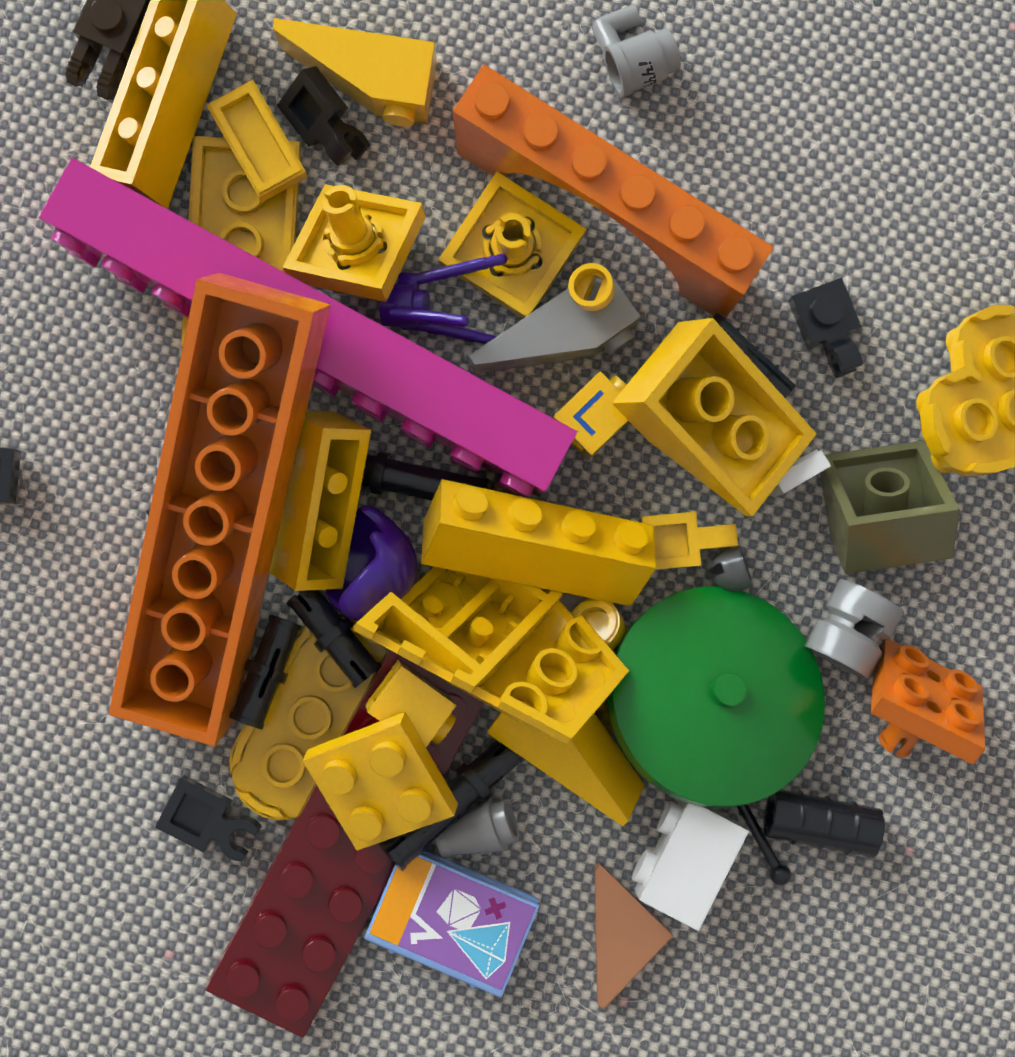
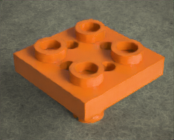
M884 639L879 646L883 654L873 671L871 714L889 722L887 727L878 736L881 745L888 752L892 753L900 742L902 745L897 750L896 756L905 758L910 755L913 747L921 738L973 765L986 749L982 685L978 684L972 676L962 670H950L928 659L921 650L914 646L900 645L890 639Z

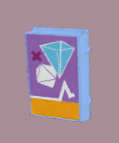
M427 850L421 852L410 862L403 872L395 865L364 940L389 950V954L394 952L469 984L471 989L476 987L501 998L539 909V898L451 860L444 859Z

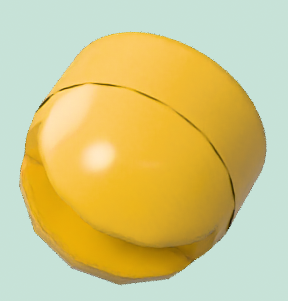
M587 263L579 266L572 273L568 289L577 306L586 311H599L606 308L612 301L615 293V284L610 272L604 266L597 263ZM596 278L602 279L603 281L595 300L588 301Z

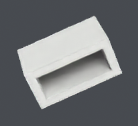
M680 800L678 804L670 801L657 825L656 830L662 833L653 853L645 850L633 871L632 880L637 882L634 890L640 901L699 931L749 830L740 822L713 808L696 806Z

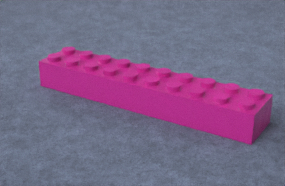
M72 157L38 216L39 219L54 230L50 239L65 248L68 254L93 268H96L100 260L103 261L100 265L103 269L115 275L114 278L139 293L144 294L148 286L153 288L151 294L162 300L164 306L188 319L196 279L219 272L331 304L312 386L332 397H335L340 389L352 396L350 402L361 413L381 423L384 422L388 415L402 423L400 429L403 430V435L431 449L434 441L452 450L450 453L451 461L477 475L482 467L499 475L501 479L497 485L513 495L529 498L531 493L537 497L545 493L578 432Z

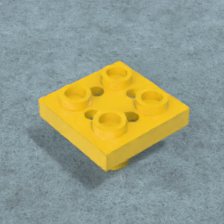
M496 171L439 257L438 262L440 266L444 267L482 257L505 254L507 262L503 266L493 267L496 273H503L500 277L493 276L490 272L491 268L457 277L523 319L537 309L585 236L587 229ZM531 221L535 226L532 231H530ZM485 229L486 235L490 236L493 234L491 240H487L483 237L482 233ZM540 258L542 260L541 267L532 269L533 265L535 266L539 263Z
M325 184L282 267L284 273L309 286L387 302L426 218L423 205L420 202L353 190L346 185L332 186ZM379 250H384L383 253L378 254ZM351 265L350 268L341 270V266Z

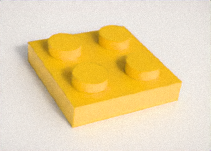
M406 712L308 749L302 760L357 851L453 817L458 806L457 800Z

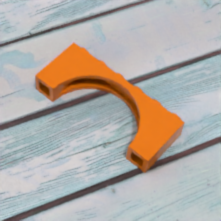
M485 64L481 66L452 111L458 155L491 176H494L496 171L504 176L509 173L529 175L558 186L593 205L633 233L665 263L677 280L679 295L713 316L719 312L726 319L743 297L774 246Z

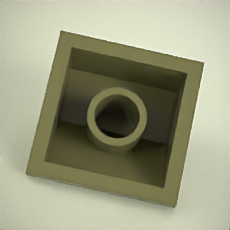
M924 440L825 455L831 467L820 472L829 533L845 574L953 558L960 509L941 472L934 467L931 461V453Z

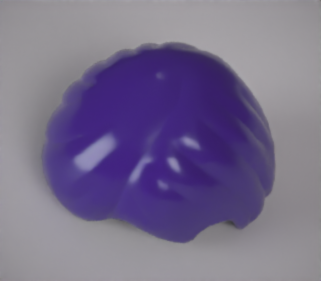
M372 505L359 507L355 517L343 589L325 590L326 596L332 605L346 617L359 621L390 592L402 599L413 587L418 572L417 557L410 539L393 520Z

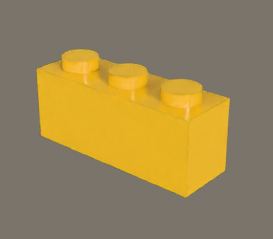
M306 411L269 571V573L295 591L343 589L371 429L337 412Z

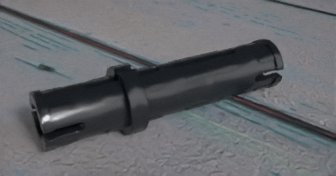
M380 451L377 456L367 454L361 485L370 487L373 494L383 495L385 491L432 501L442 479L489 489L490 480L488 478L481 479L394 460L391 453Z
M496 740L469 765L462 763L455 769L457 776L447 784L458 802L453 817L380 842L379 846L392 862L395 861V865L403 872L410 862L476 802L485 803L492 796L490 790L519 763L524 762L525 759Z

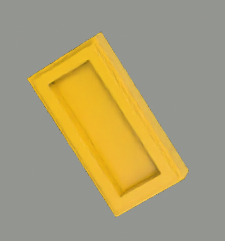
M254 80L243 84L206 105L261 203L308 177Z

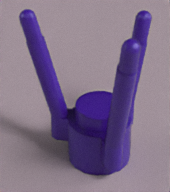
M505 254L482 257L419 273L400 272L398 284L394 285L387 302L379 301L382 325L487 344L495 336L462 328L469 324V319L466 316L430 311L429 291L420 290L419 285L504 265L507 262V256Z

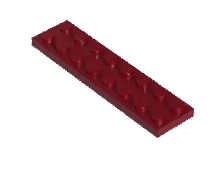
M388 649L380 663L382 667L373 675L341 736L380 722L367 712L365 704L399 659L450 696L457 705L451 713L456 717V721L449 733L439 744L430 741L426 747L444 778L484 703ZM316 783L213 970L205 991L302 1038L305 1037L395 866V861L392 862L379 846V843L358 851L355 849Z

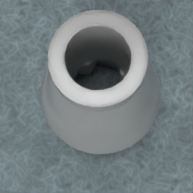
M489 798L485 803H480L465 812L435 841L444 859L455 855L501 852L508 850V844L519 841V830L509 802L506 799L495 802L493 798Z

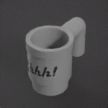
M634 4L599 17L592 26L594 36L603 51L609 79L620 98L665 80L668 74L681 68V59L676 41L667 28L657 32L649 30L621 41L618 33L636 27L641 23L638 10Z

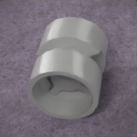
M839 579L825 605L830 613L829 618L817 621L804 647L809 650L812 649L815 655L835 666L869 680L883 654L878 646L879 641L891 639L904 611L890 600L865 587Z

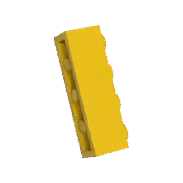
M150 0L90 166L94 170L168 209L237 16V13L225 0Z
M442 479L423 520L421 564L632 606L656 570L653 525Z

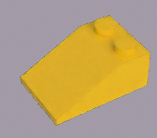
M714 318L678 322L612 402L651 444L745 516L753 517L817 434Z

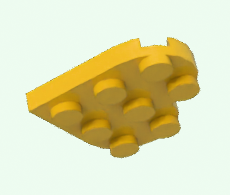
M1012 305L989 306L964 318L958 327L950 330L946 336V347L950 354L951 372L937 378L928 389L920 392L917 397L916 406L920 414L922 436L931 453V461L934 467L941 473L948 474L954 472L963 477L984 476L1015 468V313H1013L1015 307Z

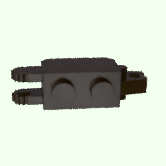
M87 0L72 31L78 41L66 67V83L75 87H83L87 79H89V75L98 57L106 61L97 81V96L106 100H113L117 94L150 0Z

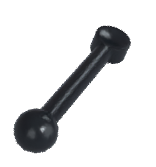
M748 804L737 806L771 868L770 879L776 885L787 884L791 878L790 869L786 865L780 864Z

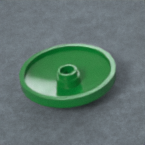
M716 586L696 587L677 592L657 602L635 620L624 634L615 651L616 656L628 668L629 672L607 697L614 733L625 755L636 770L656 788L675 799L692 805L709 808H729L760 801L775 794L795 779L805 767L818 744L822 731L825 712L824 686L812 649L809 650L804 647L807 642L806 639L781 611L763 599L744 591H728Z

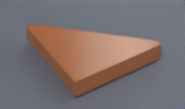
M598 862L594 867L596 999L598 1005L604 1010L673 937V934L601 862Z

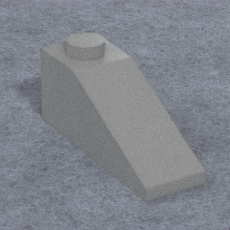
M596 278L588 301L595 300L603 281L602 279ZM614 278L615 293L613 299L606 308L599 311H586L577 306L567 288L469 355L470 366L475 373L590 358L604 349L610 356L636 338L632 330L637 327L641 316Z

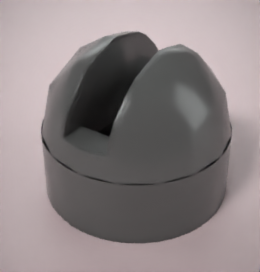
M740 545L724 550L715 556L709 569L712 574H720L713 579L715 586L728 591H741L753 587L752 578Z

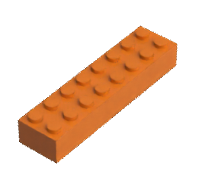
M220 272L196 279L108 715L213 747L217 745L235 720L231 719L230 715L234 711L244 684L247 671L244 668L247 660L250 658L331 304Z

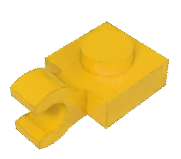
M696 511L641 517V523L653 525L656 570L701 566L700 550L738 546L736 524L698 527Z

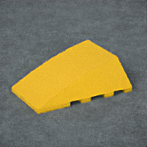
M433 567L413 585L402 599L390 592L365 614L353 628V631L408 659L512 719L567 745L629 672L628 668L582 615L574 618L560 601L563 595L562 592L439 567Z

